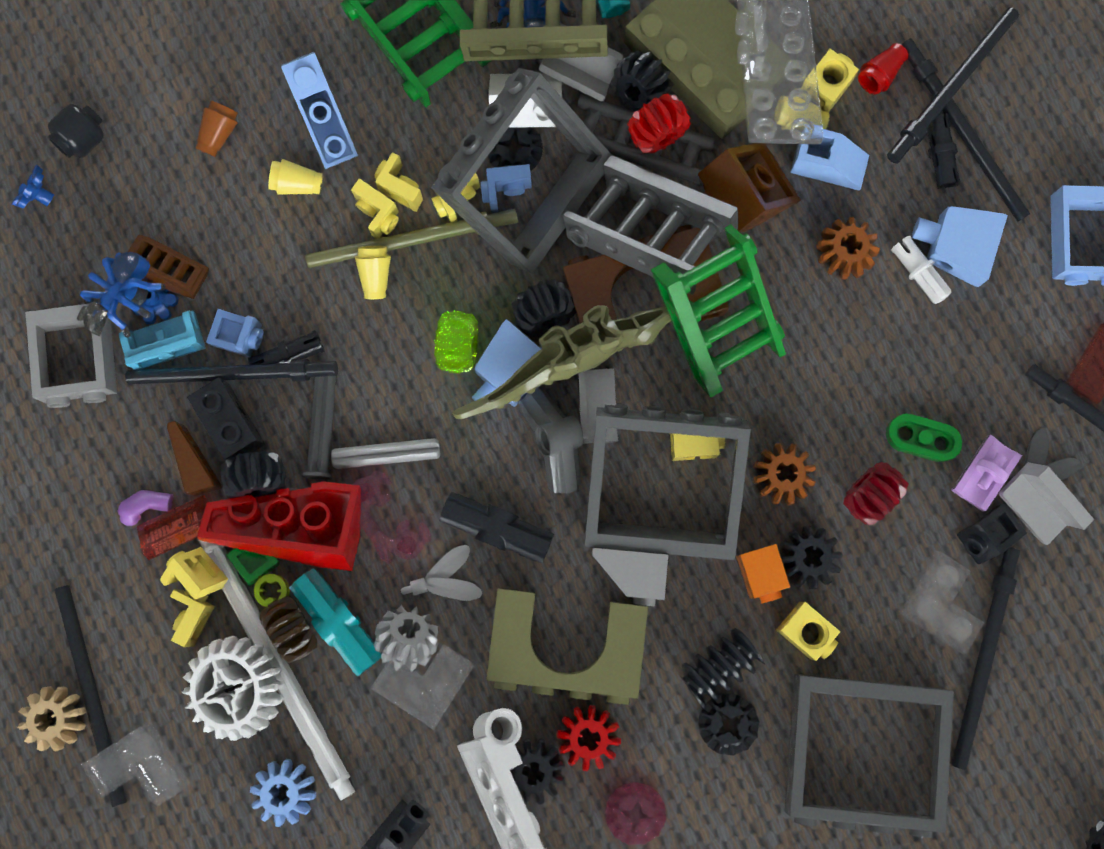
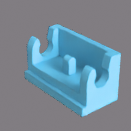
M190 310L182 312V316L135 331L127 332L126 330L119 333L125 363L134 370H141L206 349L195 311Z

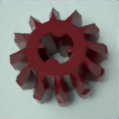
M887 462L876 463L852 484L851 489L846 492L843 504L856 519L867 525L875 524L900 503L901 498L906 495L908 482L895 467L892 468Z

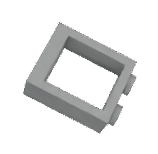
M99 302L25 312L33 399L47 403L49 408H61L70 406V400L83 398L85 403H98L106 401V395L117 394L111 321L108 316L105 318V312L99 313L101 307ZM91 326L96 381L49 387L45 332Z

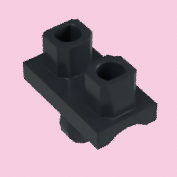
M401 800L361 849H412L431 825L426 821V818L429 816L428 811L415 800H411L409 804Z

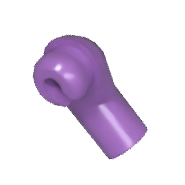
M140 490L120 503L117 511L120 515V521L124 525L133 526L141 519L140 514L148 509L170 512L174 496L168 493Z

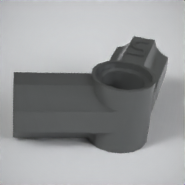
M537 388L534 393H527L519 401V411L534 430L536 444L544 456L548 489L553 493L566 494L577 491V487L581 485L578 448L584 442L581 425L575 416L569 415L565 417L548 393L542 392L540 388Z

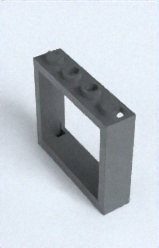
M518 68L506 80L505 87L495 101L486 107L483 117L473 131L464 137L459 150L451 161L440 170L438 178L431 188L510 264L533 273L565 229L563 215L567 210L573 213L577 212L603 176V165L611 156V153L541 73ZM531 98L579 153L517 239L511 244L460 193Z
M621 403L605 405V408L597 407L585 547L735 560L751 431L747 420H742V416H731L730 413H720L719 418L704 416L703 412L692 409L681 410V414L665 413L666 409L656 406H645L643 411L627 410L628 406ZM607 428L735 439L725 533L598 522Z
M795 674L784 812L790 817H794V823L807 826H817V820L832 821V827L845 830H855L856 824L871 825L870 830L873 832L894 834V828L909 829V835L923 838H932L933 832L946 833L954 691L941 688ZM811 692L936 705L929 817L803 804Z

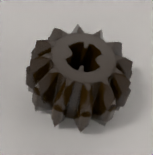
M288 596L280 600L277 599L260 611L259 619L284 661L292 663L296 660H301L309 655V652L317 648L318 640L294 599Z

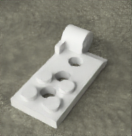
M500 708L480 715L474 723L473 736L475 740L463 742L457 745V748L501 849H546L543 847L538 836L540 833L539 823L533 813L527 811L510 772V769L523 763L515 746L522 733L521 721L518 715L510 709ZM494 720L500 722L503 727V735L500 740L496 739L491 731Z

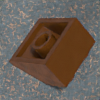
M764 141L728 148L698 173L708 196L738 208V231L740 233L755 228L801 201Z

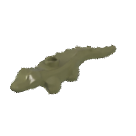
M597 305L585 313L583 323L569 330L561 326L550 328L539 339L541 350L534 354L496 390L454 410V418L464 419L483 414L495 408L502 409L505 404L511 401L518 402L524 393H534L536 388L543 384L551 385L556 380H567L573 375L599 366L615 352L622 351L623 348L652 344L656 341L660 330L667 323H671L666 307L639 311L631 314L628 318L612 320L609 316L608 307Z

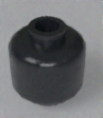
M68 104L49 121L48 129L51 134L48 136V139L66 157L70 158L74 155L75 157L83 158L103 140L104 134L99 126L103 120L87 105L81 109L77 105Z

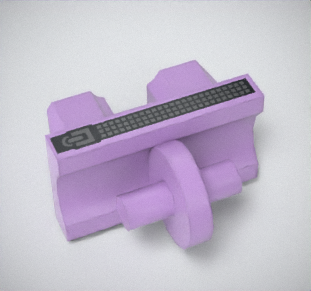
M988 435L951 491L982 512L986 511L1022 455L1004 446L992 435Z

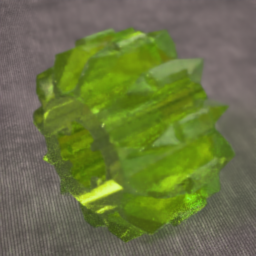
M464 311L443 312L438 320L434 355L436 357V365L441 370L461 374V372H471L474 368L478 353L479 329L478 321L473 314L465 313Z

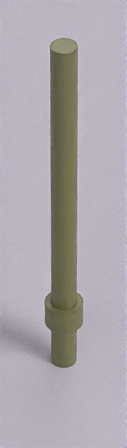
M516 209L487 214V211L480 212L495 228L518 223ZM465 220L309 253L305 254L308 268L354 259L355 256H358V247L387 246V251L476 231Z

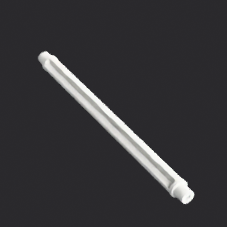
M198 539L203 550L228 578L222 590L247 636L251 638L252 645L264 644L262 655L273 654V660L270 662L272 668H282L280 673L275 675L276 681L285 683L278 692L284 698L283 701L306 744L310 747L330 789L334 788L340 801L355 792L348 779L351 776L343 765L334 746L330 743L323 726L289 664L278 654L259 619L260 612L245 584L240 579L238 571L227 558V551L223 545Z

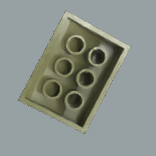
M655 0L625 27L624 44L633 52L639 50L645 54L650 51L656 61L662 59L661 65L663 68L671 71L668 77L674 83L671 90L722 140L798 69L728 0Z

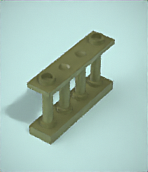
M474 0L473 28L470 30H460V47L464 61L608 57L607 25L596 24V0H582V24L580 26H560V0H545V26L525 28L524 0H509V27L489 29L488 0Z

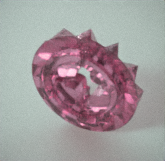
M632 782L620 786L611 794L606 805L605 816L607 825L615 838L629 846L646 845L649 841L659 836L666 822V809L661 796L655 789L643 783ZM638 798H641V811L647 814V816L652 817V819H639L634 830H631L630 817L625 815L624 812L619 811L633 810Z

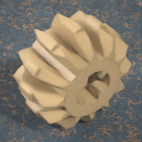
M51 686L43 687L40 695L37 693L30 694L27 697L30 707H22L18 711L22 716L27 717L26 722L20 723L17 727L20 730H29L24 742L29 744L37 741V750L39 751L47 750L49 747L53 751H59L64 749L65 743H75L78 739L75 731L83 730L86 726L84 722L77 720V716L86 713V708L75 709L74 707L78 703L80 696L78 694L68 696V688L64 686L58 687L55 691ZM54 712L51 717L57 718L56 724L50 726L52 720L48 721L47 716L48 713Z

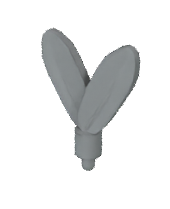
M461 545L451 549L431 568L425 579L420 578L410 581V586L403 587L401 593L405 595L413 592V596L429 591L436 595L462 601L480 598L482 591L474 583L449 578L467 561L470 553L469 546Z

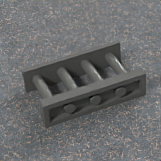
M613 155L603 165L607 189L586 216L582 217L568 210L563 215L567 237L574 244L580 247L586 246L652 277L651 269L663 262L674 273L680 271L683 274L695 267L693 264L713 237H720L728 241L724 228L730 224L738 230L737 207ZM619 196H625L637 201L615 231L598 224ZM650 209H655L669 215L647 245L629 238ZM681 223H688L699 228L700 231L679 259L661 252ZM696 284L690 287L691 292H689V294H694V292L696 291Z

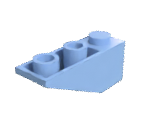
M315 51L282 64V71L325 169L358 156Z

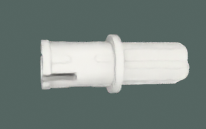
M909 235L902 239V244L909 253L905 251L899 242L893 246L891 251L895 253L909 271L910 275L908 278L910 280L915 279L932 303H940L951 294V289L932 266L935 262L932 259L928 261Z

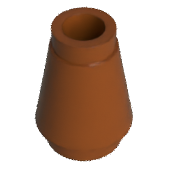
M211 101L208 108L204 107L195 148L216 157L217 152L238 124L235 121L238 112L220 103Z

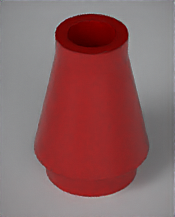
M894 43L887 50L864 63L858 74V81L861 87L874 95L887 91L901 66L908 59L909 55L906 48L901 44Z

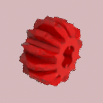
M663 94L661 97L653 98L651 102L643 104L640 110L633 113V117L627 123L628 131L632 136V141L636 147L640 148L642 153L652 154L660 149L665 150L667 146L675 144L678 138L684 136L685 131L691 125V118L683 102L679 101L676 95Z
M592 704L588 707V717L583 718L582 711L577 706L574 708V714L578 721L574 722L568 716L562 718L564 725L569 727L571 731H557V738L570 740V742L559 746V752L562 754L573 750L574 752L568 759V764L573 766L581 757L583 758V771L589 770L590 759H595L598 769L604 768L600 755L604 754L612 760L616 757L615 752L607 747V745L616 746L621 744L620 737L608 736L609 733L619 729L618 723L611 722L604 726L603 724L609 718V711L604 710L599 718L596 719L594 718L596 708ZM585 728H589L591 733L598 732L600 735L599 738H595L596 745L593 747H589L586 742L580 744L578 741V737H583L581 731Z

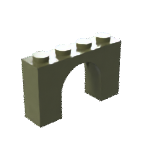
M505 589L497 590L486 679L487 681H495L494 688L516 691L517 684L532 686L531 693L554 695V689L569 690L570 698L591 700L592 693L607 695L606 702L616 704H629L630 698L638 699L648 607L609 602L606 637L601 654L589 667L577 672L567 673L556 671L545 665L533 648L531 630L536 593Z

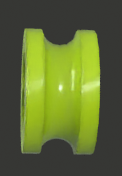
M267 574L259 578L255 583L254 597L262 606L268 607V604L277 600L274 597L265 599L263 592H267V590L263 589L267 582L270 584L278 582L281 589L277 590V592H281L278 600L286 596L289 597V584L281 575Z

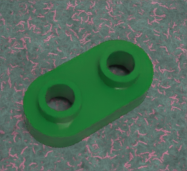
M899 415L892 419L886 428L887 441L894 449L935 462L951 460L962 449V437L956 428L917 415ZM901 427L909 429L911 435L908 440H903L899 436V429ZM937 437L945 440L946 447L944 450H938L935 447L934 442Z

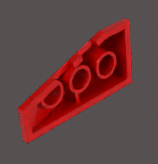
M323 481L312 483L311 487L290 491L289 488L276 490L277 493L259 497L246 495L206 503L197 538L201 541L315 567L353 571L360 540V485Z

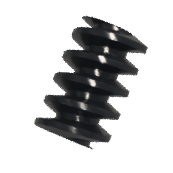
M737 628L731 630L733 642L725 637L718 639L721 651L712 645L706 647L708 660L700 654H696L694 656L696 668H693L688 663L682 664L684 677L681 678L703 709L706 708L705 694L717 700L719 699L716 689L718 685L729 692L731 690L729 677H733L742 683L744 681L741 672L742 668L754 674L756 673L753 663L755 659L765 665L752 642Z

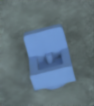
M218 309L206 343L219 349L251 357L253 350H257L261 345L263 339L262 324L255 317L249 315L243 317Z

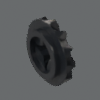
M508 127L488 155V159L494 168L530 164L531 171L538 165L542 157L543 143L541 135L533 127ZM514 134H517L519 145L525 147L524 149H518L517 154H515V160H512L510 149L504 146L505 144H511Z
M735 694L718 695L719 699H710L706 703V708H702L698 721L699 732L705 744L719 754L734 756L748 750L758 737L760 721L754 707L746 699ZM719 711L729 718L743 715L735 724L738 730L737 733L740 736L739 738L734 734L732 735L729 731L719 733L716 736V733L723 726Z

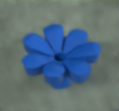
M38 165L33 168L32 174L27 180V185L24 183L20 185L18 195L13 199L12 205L24 208L29 201L34 199L45 206H48L54 194L42 188L43 169Z
M138 288L134 299L138 300L136 304L140 306L138 312L133 310L132 312L136 316L143 314L146 324H154L157 316L166 321L172 315L168 307L176 306L178 304V297L168 294L170 291L163 288L151 291Z

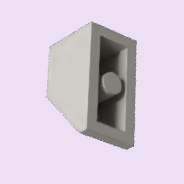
M592 548V556L627 597H633L634 605L655 606L656 599L665 600L668 554Z

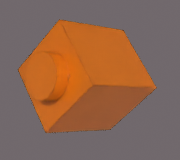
M777 544L736 556L750 599L759 597L761 604L782 598L781 590L790 588Z

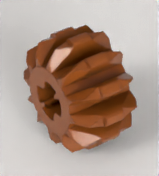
M850 217L846 224L840 219H836L832 223V228L825 227L821 235L824 240L818 241L816 249L825 252L818 258L820 264L831 262L827 270L828 274L832 275L839 268L841 269L840 277L842 280H846L850 272L853 276L859 278L864 274V269L870 270L875 265L872 257H876L880 253V248L872 245V243L877 240L878 234H866L865 231L869 227L868 222H864L860 227H856L854 217ZM845 242H848L849 248L854 250L852 254H848L847 247L842 246Z
M776 443L773 447L774 454L767 449L760 453L766 463L756 461L753 464L755 470L764 472L763 475L752 478L753 483L765 482L767 485L760 490L759 495L764 497L773 491L771 503L774 505L779 504L783 495L788 506L795 503V495L800 499H805L808 493L803 486L813 487L816 483L813 478L806 476V474L814 472L816 466L812 464L804 466L803 461L808 459L809 453L805 451L796 457V444H790L785 454L782 444ZM777 467L781 469L789 467L792 473L788 477H791L792 481L790 482V480L786 479L781 482L776 476L780 473V471L776 470Z

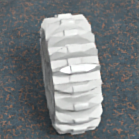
M235 636L226 637L224 640L217 639L212 641L209 646L202 647L197 652L198 657L193 658L188 663L192 671L187 672L182 678L189 682L190 686L186 687L182 693L189 695L191 702L185 708L195 709L196 715L192 722L204 721L203 732L209 733L215 730L216 739H223L228 736L230 741H236L242 737L249 738L256 735L258 730L261 731L267 728L270 724L269 720L275 718L279 713L275 706L281 704L284 698L276 690L283 688L285 683L276 681L275 675L279 674L282 668H272L270 662L273 660V654L262 655L264 644L252 645L251 638L246 637L239 640ZM242 683V687L235 689V691L225 692L232 685Z

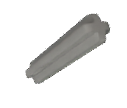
M432 438L335 448L331 453V461L334 468L343 469L438 459L440 457V444L437 439Z

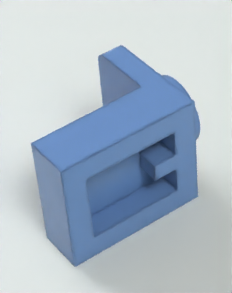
M530 164L487 168V181H481L483 203L490 202L491 213L499 212L497 192L503 191L504 195L517 196L525 193V189L532 188Z

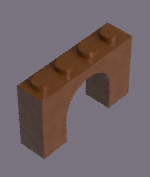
M692 225L678 227L661 252L679 259L700 229L697 227L692 228ZM654 235L641 238L638 242L647 245ZM709 244L693 266L696 267L713 257ZM584 255L568 261V266L563 267V278L566 287L570 290L573 297L572 301L575 306V316L578 325L583 323L585 313L597 305L607 306L610 318L612 320L617 319L611 292L616 281L624 273L634 268L606 255L591 259ZM718 272L697 283L694 294L687 293L688 300L694 303L722 287ZM726 301L702 315V320L699 322L726 315L729 309L728 302Z

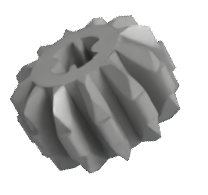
M402 605L397 609L396 613L387 611L383 616V620L377 624L375 629V651L382 652V663L394 661L396 671L402 664H406L411 672L416 669L417 663L425 666L438 647V639H436L438 626L430 624V614L418 615L417 606L411 612H407Z

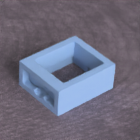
M1063 185L1051 195L1052 279H1063L1066 285L1071 286L1087 284L1088 280H1101V285L1104 286L1103 266H1070L1069 210L1104 211V186Z

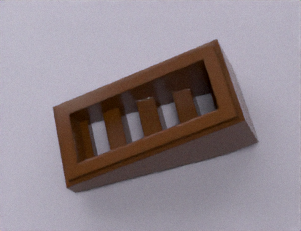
M140 234L128 250V252H134L146 258L150 263L149 271L142 281L162 283L161 288L192 299L195 298L209 272L208 267L156 240ZM161 261L160 267L158 269L154 268L157 262ZM173 266L177 267L172 276L168 275ZM187 271L192 272L186 283L181 281Z
M176 421L168 422L167 429L185 493L198 496L221 489L220 481L188 429Z

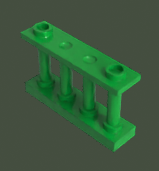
M376 0L342 1L340 5L347 17L352 22L356 19L359 20L405 82L401 85L408 97L413 102L419 99L425 108L431 104L426 89L465 62L460 47L419 77H416L405 63L446 33L451 35L455 32L460 39V30H470L473 28V22L456 0H409L376 24L365 10L366 7ZM426 6L428 8L435 6L441 14L438 16L439 21L396 51L385 35ZM492 60L477 62L481 67H484Z
M731 224L724 228L730 247L683 274L680 271L674 273L664 262L651 269L692 375L710 398L723 391L718 378L722 374L721 370L767 344L779 357L786 355L782 343L785 334L778 321L774 319L754 255L758 253L756 245L747 233L742 235ZM736 262L740 273L738 278L694 303L688 300L687 293L691 292L690 287ZM746 291L750 303L748 306L706 330L699 329L697 322L702 320V315ZM751 320H756L759 332L715 357L709 355L708 349L712 348L711 343Z

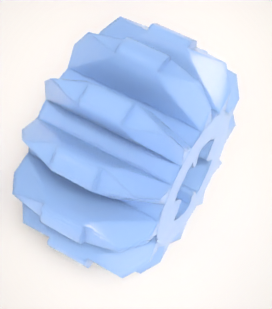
M291 759L284 760L281 768L276 761H272L267 765L268 773L261 770L255 775L260 784L252 786L250 793L259 795L260 799L251 805L253 809H258L261 806L265 808V811L261 814V820L264 822L274 814L275 826H282L285 818L293 825L299 821V813L307 815L311 811L306 801L315 799L317 793L313 790H305V787L312 784L315 779L313 776H309L304 780L301 779L300 776L306 769V766L300 764L291 772ZM286 785L289 788L286 793L287 798L281 801L277 797L280 793L278 788Z

